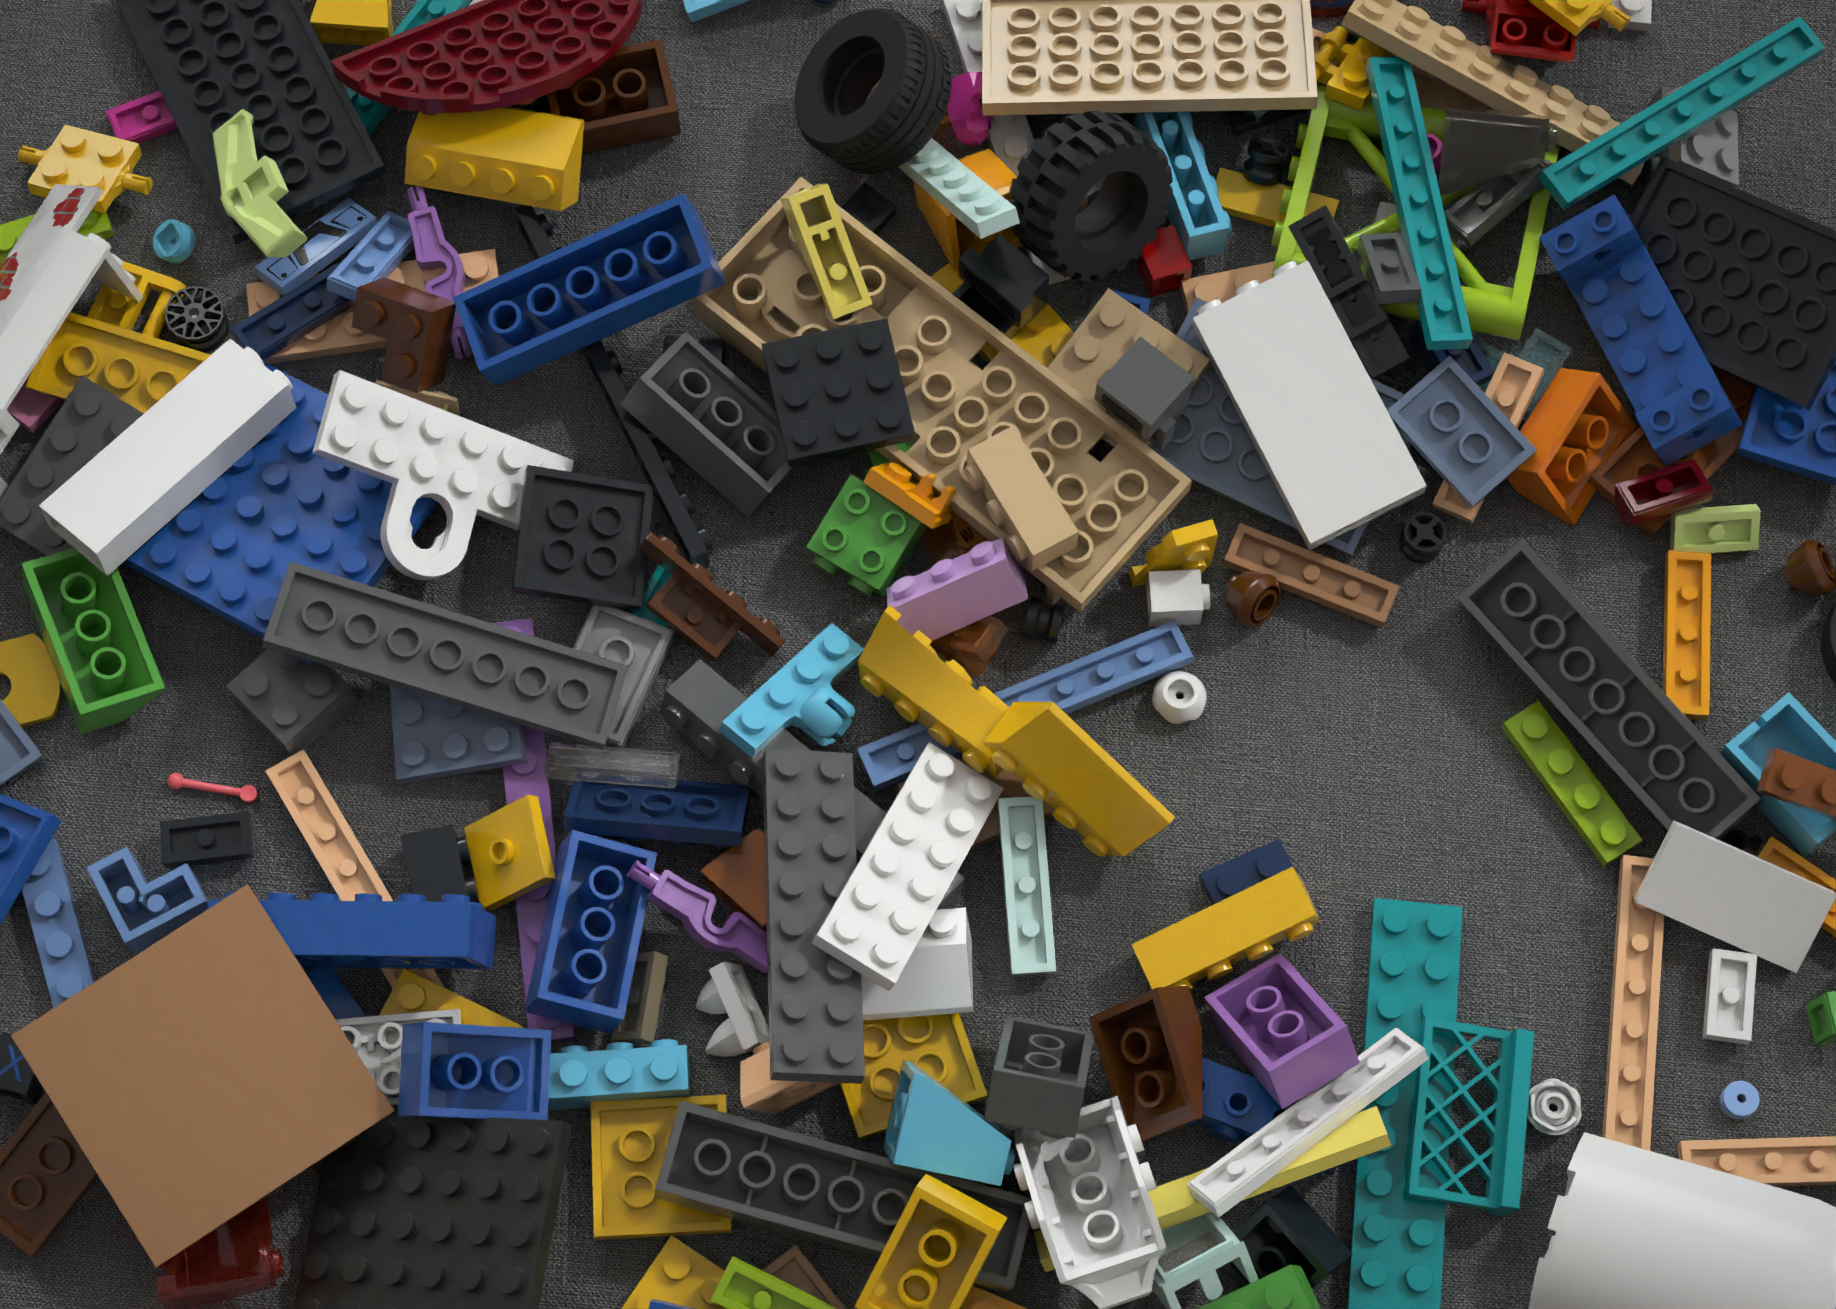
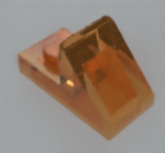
M988 616L933 640L930 646L949 660L954 659L970 674L979 677L1001 649L1000 641L1009 629L1000 619Z

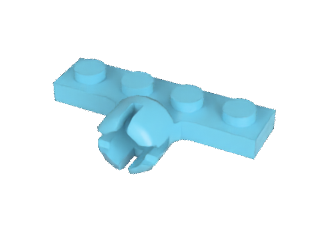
M831 623L724 719L719 732L751 758L789 726L800 728L821 746L828 747L832 745L836 740L831 735L839 738L845 733L852 722L851 717L855 714V708L835 692L831 686L858 662L864 648Z

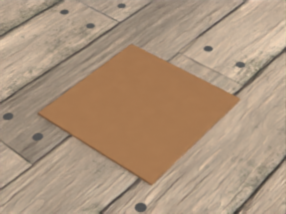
M248 884L11 1035L156 1268L394 1112V1109Z

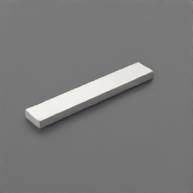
M1398 1028L1393 1029L1358 1056L1360 1062L1358 1065L1302 1097L1187 1184L1190 1194L1219 1218L1426 1062L1428 1057L1425 1048Z

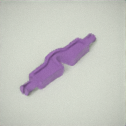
M415 186L419 201H417L412 187L407 190V195L413 212L408 213L407 217L413 234L418 266L422 270L446 269L443 275L428 281L425 284V290L430 294L454 302L453 297L463 293L465 287V272L461 259L454 247L445 241L436 208L428 206L424 188ZM456 307L451 343L455 358L463 359L459 344L462 343L466 358L472 354V350Z
M638 860L635 861L627 877L649 889L647 899L681 920L688 933L698 943L714 951L731 952L761 972L768 973L767 932L740 912L732 913L727 921L724 922L722 928L715 927L711 922V916L716 905V898L713 894L688 883L669 870H664L661 874H657Z

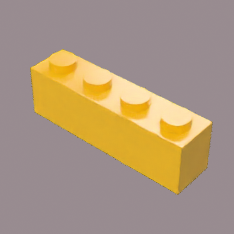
M889 605L883 612L858 660L861 684L872 695L876 697L883 695L893 702L896 711L910 722L917 720L927 727L929 735L943 747L951 745L962 753V758L972 769L979 773L985 770L996 778L1003 769L991 758L993 752L982 742L1009 706L985 686H980L978 690L971 686L973 684L971 677L954 659L944 663L930 646L932 641L919 629L914 635H911L897 622L902 615Z
M1292 866L1131 945L1152 989L1157 987L1189 986L1190 991H1192V983L1204 977H1208L1209 981L1221 978L1233 971L1231 964L1248 957L1249 961L1265 957L1274 950L1273 944L1286 938L1290 942L1300 940L1314 931L1312 926L1321 921L1302 879Z

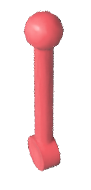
M172 773L167 779L168 787L173 790L185 787L241 797V800L246 804H252L258 798L257 790L252 785H245L240 789L184 779L179 773Z

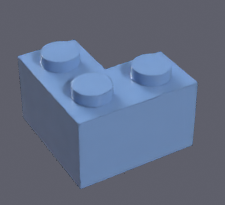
M128 847L86 867L124 943L134 956L208 910L209 901L187 863L149 883Z

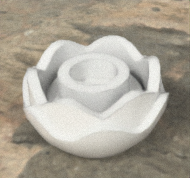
M1183 671L1170 672L1160 678L1155 685L1152 695V703L1155 710L1172 724L1186 723L1199 718L1203 713L1207 699L1206 690L1202 682L1193 674ZM1181 693L1184 698L1177 699L1176 694Z
M1551 1078L1542 1081L1530 1089L1527 1117L1537 1130L1547 1135H1561L1572 1130L1579 1123L1582 1116L1581 1098L1575 1088L1558 1079ZM1554 1104L1557 1107V1111L1552 1112L1549 1109V1105Z

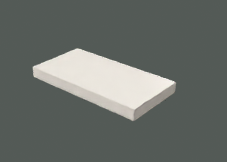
M1673 820L1634 900L1640 905L1747 952L1757 954V956L1797 973L1836 898V893L1831 889Z

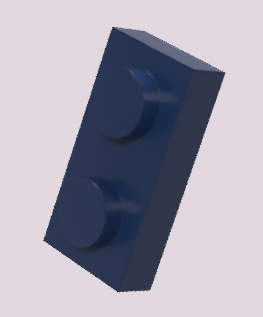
M1277 839L1200 873L1199 880L1211 904L1214 905L1293 865L1280 839Z

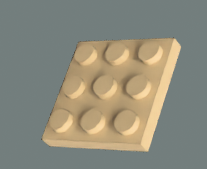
M1108 288L1049 365L1048 369L1149 446L1151 442L1094 399L1098 381L1116 364L1140 336L1194 377L1192 389L1211 365V360ZM1106 434L1100 439L1112 449L1117 445Z

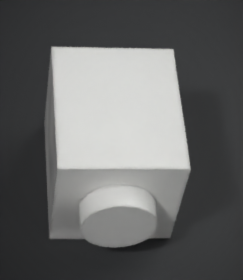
M1200 569L1148 572L1146 596L1149 627L1161 626L1173 620L1176 621L1177 625H1200L1203 610L1210 609L1209 584H1201Z

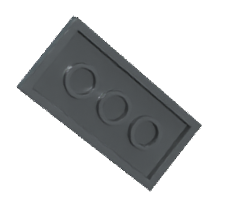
M82 375L0 499V527L45 555L73 548L49 527L39 505L144 413Z

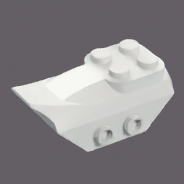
M1118 1096L1082 1107L1075 1138L1067 1136L1060 1139L1049 1138L1037 1130L1027 1128L1014 1130L1015 1144L1021 1162L1014 1164L1013 1168L1021 1191L1029 1189L1032 1201L1024 1203L1032 1229L1041 1227L1059 1282L1070 1285L1082 1292L1099 1309H1109L1148 1296L1152 1292L1153 1278L1159 1257L1167 1247L1149 1194L1150 1190L1157 1188L1149 1163H1139L1136 1153L1144 1151V1147L1136 1124L1127 1126Z

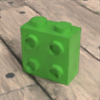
M851 474L806 548L814 556L811 563L832 576L836 570L851 578L848 585L867 597H870L873 592L884 597L886 588L892 585L927 525Z

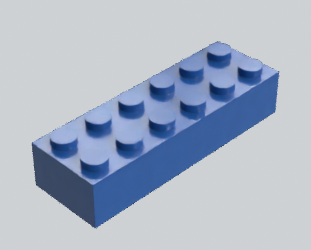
M683 193L454 296L453 299L479 371L494 385L498 386L726 284L700 214Z
M234 892L225 893V898ZM269 893L268 900H259L301 967L493 970L496 916L482 909L481 903L469 902V896L446 894L442 895V902L426 901V896L400 894L398 895V901H382L381 895L361 893L355 894L354 901H339L338 895L329 893L311 894V900H295L296 895L289 893ZM209 899L208 909L222 900Z

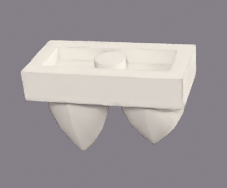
M722 962L709 969L712 978L701 990L696 1008L709 1014L727 1013L729 1018L713 1033L705 1052L721 1057L737 1056L748 1051L752 1052L756 1046L769 1041L768 1025L742 965Z

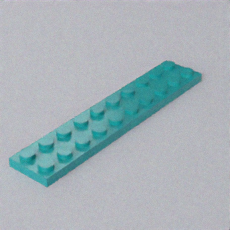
M1374 898L1371 912L1363 1052L1395 1028H1398L1419 1044L1421 1021L1425 1016L1456 1022L1463 907ZM1433 1030L1432 1046L1440 1057L1445 1060L1455 1052V1041L1449 1033ZM1431 1059L1429 1071L1436 1066ZM1454 1059L1447 1064L1452 1072L1454 1071ZM1417 1068L1361 1110L1364 1111L1377 1106L1392 1146L1357 1158L1355 1161L1350 1250L1353 1254L1349 1257L1346 1309H1440L1446 1203L1405 1196ZM1440 1071L1429 1077L1428 1090L1439 1104L1452 1095L1453 1088ZM1452 1102L1442 1108L1450 1119ZM1427 1103L1425 1115L1431 1111ZM1433 1115L1424 1122L1423 1134L1434 1148L1450 1138V1133L1436 1115ZM1449 1145L1439 1152V1155L1447 1165L1449 1161ZM1422 1147L1421 1159L1427 1155V1153H1426V1151L1423 1149V1147ZM1432 1159L1420 1167L1418 1186L1437 1189L1447 1181Z

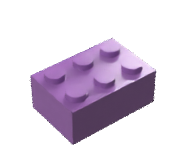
M1281 953L1204 997L1220 1037L1282 1109L1360 1063L1347 1025Z

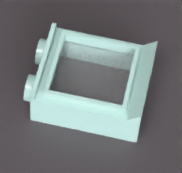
M1212 1212L1161 1230L1167 1248L1159 1257L1154 1273L1152 1291L1166 1309H1181L1175 1291L1195 1280L1198 1281L1200 1289L1208 1299L1215 1300L1219 1298L1223 1288L1216 1269L1233 1261L1249 1283L1259 1280L1244 1241L1240 1242L1221 1217L1218 1218Z

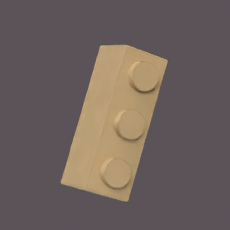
M1014 426L968 449L967 466L964 467L966 477L975 490L982 489L988 499V502H986L987 511L997 526L1000 524L1004 525L1010 535L1007 538L1009 547L1018 561L1024 559L1030 570L1033 571L1077 548L1079 531Z

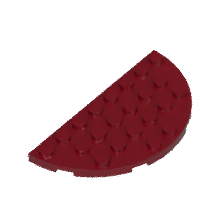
M482 0L333 59L330 62L333 74L354 92L387 106L418 111L426 115L466 113L491 110L515 104L525 105L534 102L538 97L559 89L571 87L575 81L588 75L614 55L627 41L636 27L641 15L643 0Z

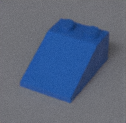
M432 1022L403 1024L398 1117L436 1119H487V1117L547 1120L552 1030Z

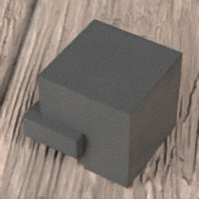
M1140 336L1116 364L1098 381L1094 399L1162 451L1173 437L1175 420L1188 407L1194 377Z

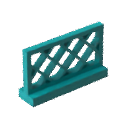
M1427 1016L1422 1019L1419 1044L1425 1048L1428 1060L1417 1068L1405 1196L1488 1210V1214L1507 1216L1519 1209L1534 1031L1517 1028L1511 1032ZM1433 1030L1449 1033L1459 1047L1458 1050L1445 1060L1440 1057L1432 1046ZM1462 1035L1474 1038L1466 1042ZM1479 1039L1499 1042L1497 1061L1487 1068L1470 1047ZM1462 1052L1479 1073L1464 1086L1447 1066L1450 1061ZM1431 1059L1436 1066L1429 1071ZM1495 1068L1496 1078H1494L1493 1075L1490 1073ZM1437 1071L1442 1073L1455 1090V1093L1440 1104L1428 1090V1079ZM1482 1078L1494 1092L1493 1104L1485 1111L1479 1108L1466 1091ZM1458 1096L1475 1116L1472 1121L1460 1130H1458L1442 1109ZM1427 1103L1431 1111L1425 1115ZM1491 1112H1492V1123H1491V1122L1489 1121V1119L1486 1117V1116H1487L1488 1114H1490ZM1433 1115L1438 1117L1451 1134L1450 1138L1436 1148L1433 1147L1423 1134L1424 1122ZM1478 1122L1490 1136L1489 1149L1480 1156H1478L1462 1135ZM1454 1140L1471 1161V1163L1456 1174L1452 1172L1439 1155V1152ZM1422 1147H1423V1149L1426 1151L1427 1155L1421 1159V1153H1422ZM1487 1156H1489V1157H1488V1168H1487V1166L1484 1164V1162L1482 1161V1160H1484ZM1430 1159H1432L1447 1179L1437 1189L1418 1186L1420 1167ZM1474 1166L1486 1180L1485 1197L1470 1195L1458 1180ZM1451 1185L1456 1192L1445 1191V1189Z

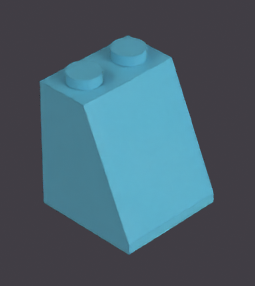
M902 1060L882 1147L893 1164L1001 1186L1003 1175H1010L1015 1159V1148L1010 1147L1011 1140L998 1126L991 1121L984 1120L985 1117L914 1063Z

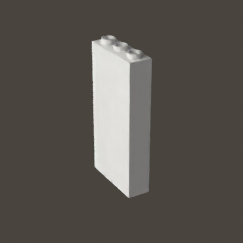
M1307 260L1297 265L1296 261H1291L1280 266L1273 272V278L1261 284L1257 280L1244 284L1235 291V297L1223 303L1219 299L1208 302L1197 310L1198 315L1193 317V328L1309 550H1312L1424 494L1427 485Z

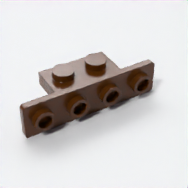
M650 532L643 540L640 549L672 575L648 603L646 608L712 662L739 630L771 656H774L785 643L779 636L781 634L779 629L772 622L763 617L757 619L745 609L747 604L739 595L731 590L724 592L712 582L713 576L707 569L695 562L691 565L678 554L680 552L679 548L670 539L663 535L657 537Z

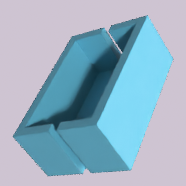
M1788 692L1764 712L1756 723L1752 722L1727 743L1720 754L1764 800L1758 806L1759 810L1806 858L1836 832V821L1757 792L1768 750L1774 748L1836 770V741Z

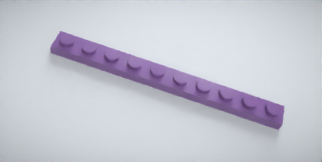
M532 618L492 623L535 637ZM524 726L527 763L503 767L506 805L526 795L538 796L552 863L555 868L557 852L545 732ZM552 881L516 898L525 1004ZM526 1012L528 1029L552 1030L551 1044L575 1041L573 1024Z

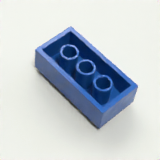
M572 830L558 849L554 868L556 879L551 882L524 1012L611 1034L624 1020L648 902L647 895L650 891L630 877L628 878L627 874L636 860L654 871L657 857L656 852Z

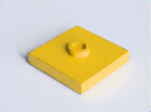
M526 795L464 827L482 909L492 911L556 879L538 796Z

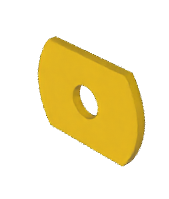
M34 633L0 642V675L8 677L11 681V691L2 702L21 727L54 719L61 700L62 686L45 643Z

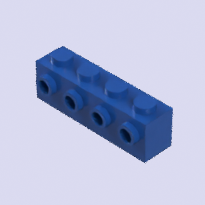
M1202 1057V1119L1185 1126L1195 1127L1196 1123L1213 1129L1212 1134L1215 1137L1226 1142L1238 1143L1239 1139L1245 1141L1294 1103L1282 1109L1255 1077ZM1337 1166L1313 1175L1323 1176L1324 1172L1332 1175Z

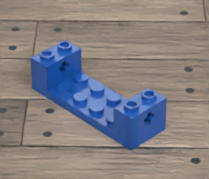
M1615 194L1539 237L1558 273L1570 288L1636 411L1634 414L1651 446L1666 466L1743 425Z

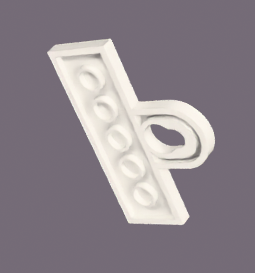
M342 370L334 374L312 453L392 483L381 524V544L386 557L398 571L418 580L439 578L459 565L466 554L476 515L518 530L524 474L527 465L571 472L574 464L572 459ZM422 497L432 498L439 502L447 516L446 527L443 533L434 538L432 546L428 549L417 547L411 537L413 529L410 523L412 509L416 500Z

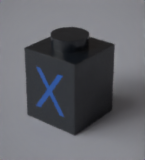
M2 1031L0 1037V1094L37 1104L43 1086L12 1039V1034Z

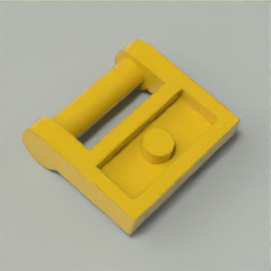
M123 261L122 268L136 278L134 284L143 295L142 300L138 303L102 284L87 317L132 331L152 289L161 294L141 334L158 339L166 323L165 310L170 298L179 290L185 289L186 286L174 278Z

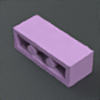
M1004 537L993 542H982L966 554L954 559L941 560L933 565L931 569L916 576L902 577L891 587L886 588L887 607L889 605L902 615L897 622L911 635H914L919 629L931 641L1028 599L1025 576Z

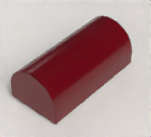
M1695 459L1615 484L1617 509L1623 522L1628 527L1708 502L1712 499L1713 489Z

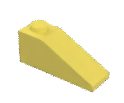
M817 184L781 198L780 200L794 238L831 318L836 319L872 305L873 303L829 185Z

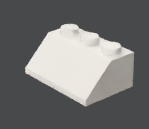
M966 907L935 911L898 980L890 991L861 974L863 1021L973 1012L972 938Z

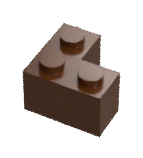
M381 278L359 286L357 288L351 327L388 340L381 380L417 393L444 381L456 310L455 302L387 278Z

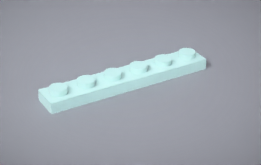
M932 138L913 158L898 166L980 239L1020 223L1016 207Z

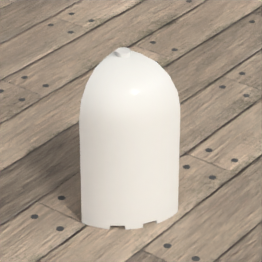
M1584 1132L1567 1169L1568 1181L1565 1197L1557 1196L1547 1229L1555 1231L1556 1234L1555 1236L1552 1235L1544 1258H1539L1528 1308L1836 1309V1207L1813 1197Z

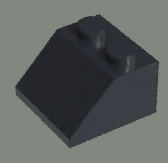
M1291 1184L1267 1201L1234 1234L1240 1242L1244 1241L1258 1279L1292 1264L1302 1267L1312 1291L1322 1284L1353 1254ZM1233 1261L1222 1266L1240 1288L1250 1284Z

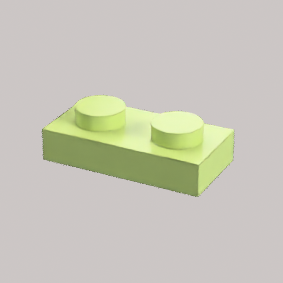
M1756 504L1688 508L1671 513L1670 550L1699 553L1758 550L1761 510Z

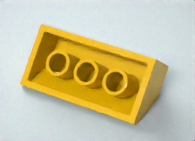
M507 106L466 113L426 115L419 112L407 142L405 184L562 211L578 201L584 120Z
M1013 702L982 742L993 752L991 758L998 766L1008 772L1014 771L1024 781L1022 784L1024 790L1040 801L1045 800L1054 809L1052 814L1055 819L1067 828H1075L1084 837L1083 844L1085 847L1100 857L1105 855L1124 857L1168 826L1175 818L1172 813L1054 702Z

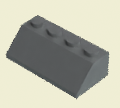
M686 331L639 378L620 403L622 407L747 517L755 511L794 467H789L776 411Z

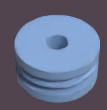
M1741 1080L1730 1083L1720 1095L1722 1111L1728 1117L1736 1120L1749 1117L1758 1108L1760 1101L1756 1088L1749 1082Z

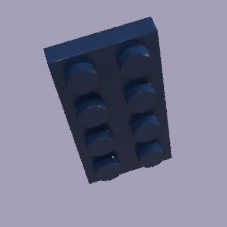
M576 771L564 814L563 832L576 830L594 836H620L627 840L643 838L665 840L672 844L690 842L710 844L717 848L741 847L750 803V787L746 785Z

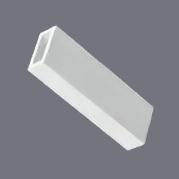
M229 339L39 505L49 527L108 576L297 408L291 394L293 389L292 383L281 371L275 369L272 372L265 367L264 362L250 347L243 349L233 340Z

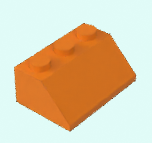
M1560 367L1520 430L1537 451L1507 477V480L1517 493L1571 525H1575L1596 492L1594 486L1588 483L1590 476L1631 436L1636 428V425L1600 373Z

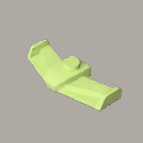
M241 109L212 133L221 188L220 199L227 215L240 225L266 257L284 258L305 243L307 237L276 203L289 191L274 160L263 156L257 161L252 130L254 123L253 115Z

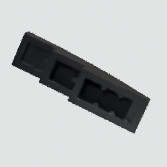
M1325 205L1289 225L1288 227L1304 257L1309 261L1372 379L1376 380L1410 361L1411 358L1382 305L1377 304L1370 283L1327 206Z

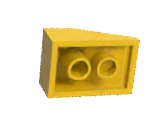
M926 1173L915 1187L854 1307L857 1309H960L1008 1217Z

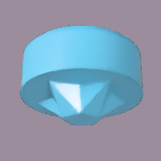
M174 219L163 222L157 228L153 237L155 254L159 258L174 264L186 260L192 253L195 245V235L192 228Z

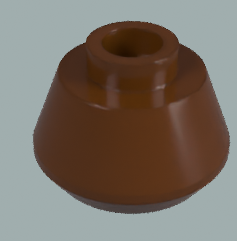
M1810 539L1805 540L1787 557V566L1782 568V572L1791 591L1798 590L1801 595H1829L1836 587V571L1827 550L1820 542Z
M1245 571L1233 576L1225 588L1226 605L1241 626L1254 627L1263 624L1274 613L1280 600L1281 590L1277 578L1271 574Z

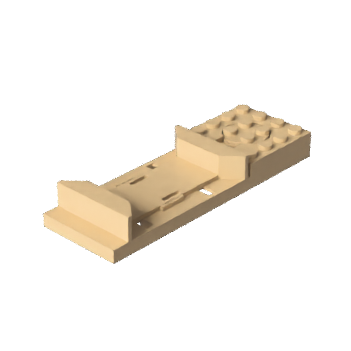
M800 177L781 198L810 188L813 185ZM779 199L718 262L726 284L690 299L692 314L766 373L767 370L761 345L763 343L887 318L915 430L916 443L906 453L896 445L876 448L875 450L890 462L907 468L912 474L911 478L918 483L925 475L931 473L937 475L935 482L932 484L935 497H939L945 487L952 485L956 488V494L950 504L951 510L991 542L1004 537L1009 547L1007 538L1010 535L1003 524L997 526L993 522L986 508L988 499L981 488L975 490L966 477L964 467L967 466V453L970 447L1014 426L1079 531L1077 548L1033 571L1030 570L1024 559L1021 561L1016 559V561L1045 584V603L1054 605L1062 597L1081 613L1190 491L1192 480L837 204L838 212L873 304L832 319L794 238L781 200ZM989 343L999 353L981 370L971 360ZM1106 434L1117 445L1099 462L1088 452Z

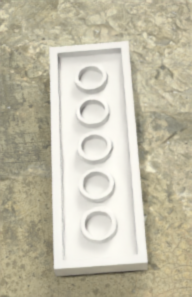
M929 742L817 932L812 944L890 991L898 980L1004 788Z

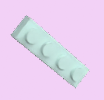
M1032 796L998 798L997 807L1011 976L1056 973L1043 801Z

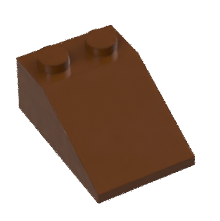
M1189 986L1157 987L1089 1017L1112 1097L1118 1096L1127 1126L1136 1124L1142 1143L1202 1119V1027Z

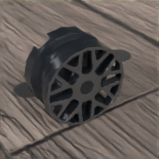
M202 286L187 287L179 290L172 296L166 306L165 320L178 345L206 353L216 349L224 342L229 332V319L220 297L212 290ZM194 291L192 295H189L188 292ZM185 294L187 298L181 301L179 296ZM176 299H178L179 303L173 304V302Z

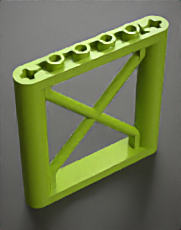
M1318 85L1317 109H1312L1309 123H1300L1295 148L1302 149L1301 156H1292L1287 180L1294 181L1293 189L1284 188L1279 213L1286 214L1285 221H1276L1271 246L1278 247L1273 272L1291 261H1296L1297 265L1307 261L1288 226L1305 217L1324 136L1350 141L1393 194L1386 159L1368 138L1381 140L1372 98L1363 111L1324 97L1326 86ZM1420 105L1426 133L1435 135L1444 144L1446 153L1494 162L1440 189L1443 207L1466 195L1503 162L1506 164L1525 148H1533L1540 154L1539 163L1545 159L1553 164L1557 162L1560 145L1526 126ZM1545 187L1541 191H1534L1530 198L1512 288L1487 283L1450 238L1458 275L1468 286L1461 285L1471 331L1517 341L1520 340L1541 241L1539 237L1542 235L1550 193ZM1397 212L1346 237L1345 240L1352 253L1358 250L1360 235L1386 234L1400 229ZM1360 265L1363 273L1365 274L1369 282L1364 265ZM1417 302L1381 304L1387 314L1420 320Z

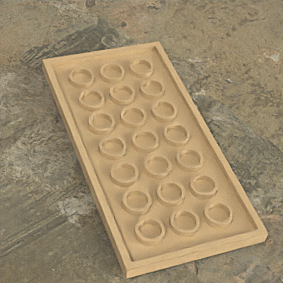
M983 0V116L1084 114L1087 111L1141 113L1317 109L1318 94L1310 0Z

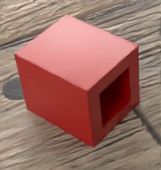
M1175 225L1165 228L1158 227L1156 231L1158 236L1152 244L1148 242L1142 249L1144 254L1135 261L1150 298L1179 289L1181 280L1191 278L1192 265Z

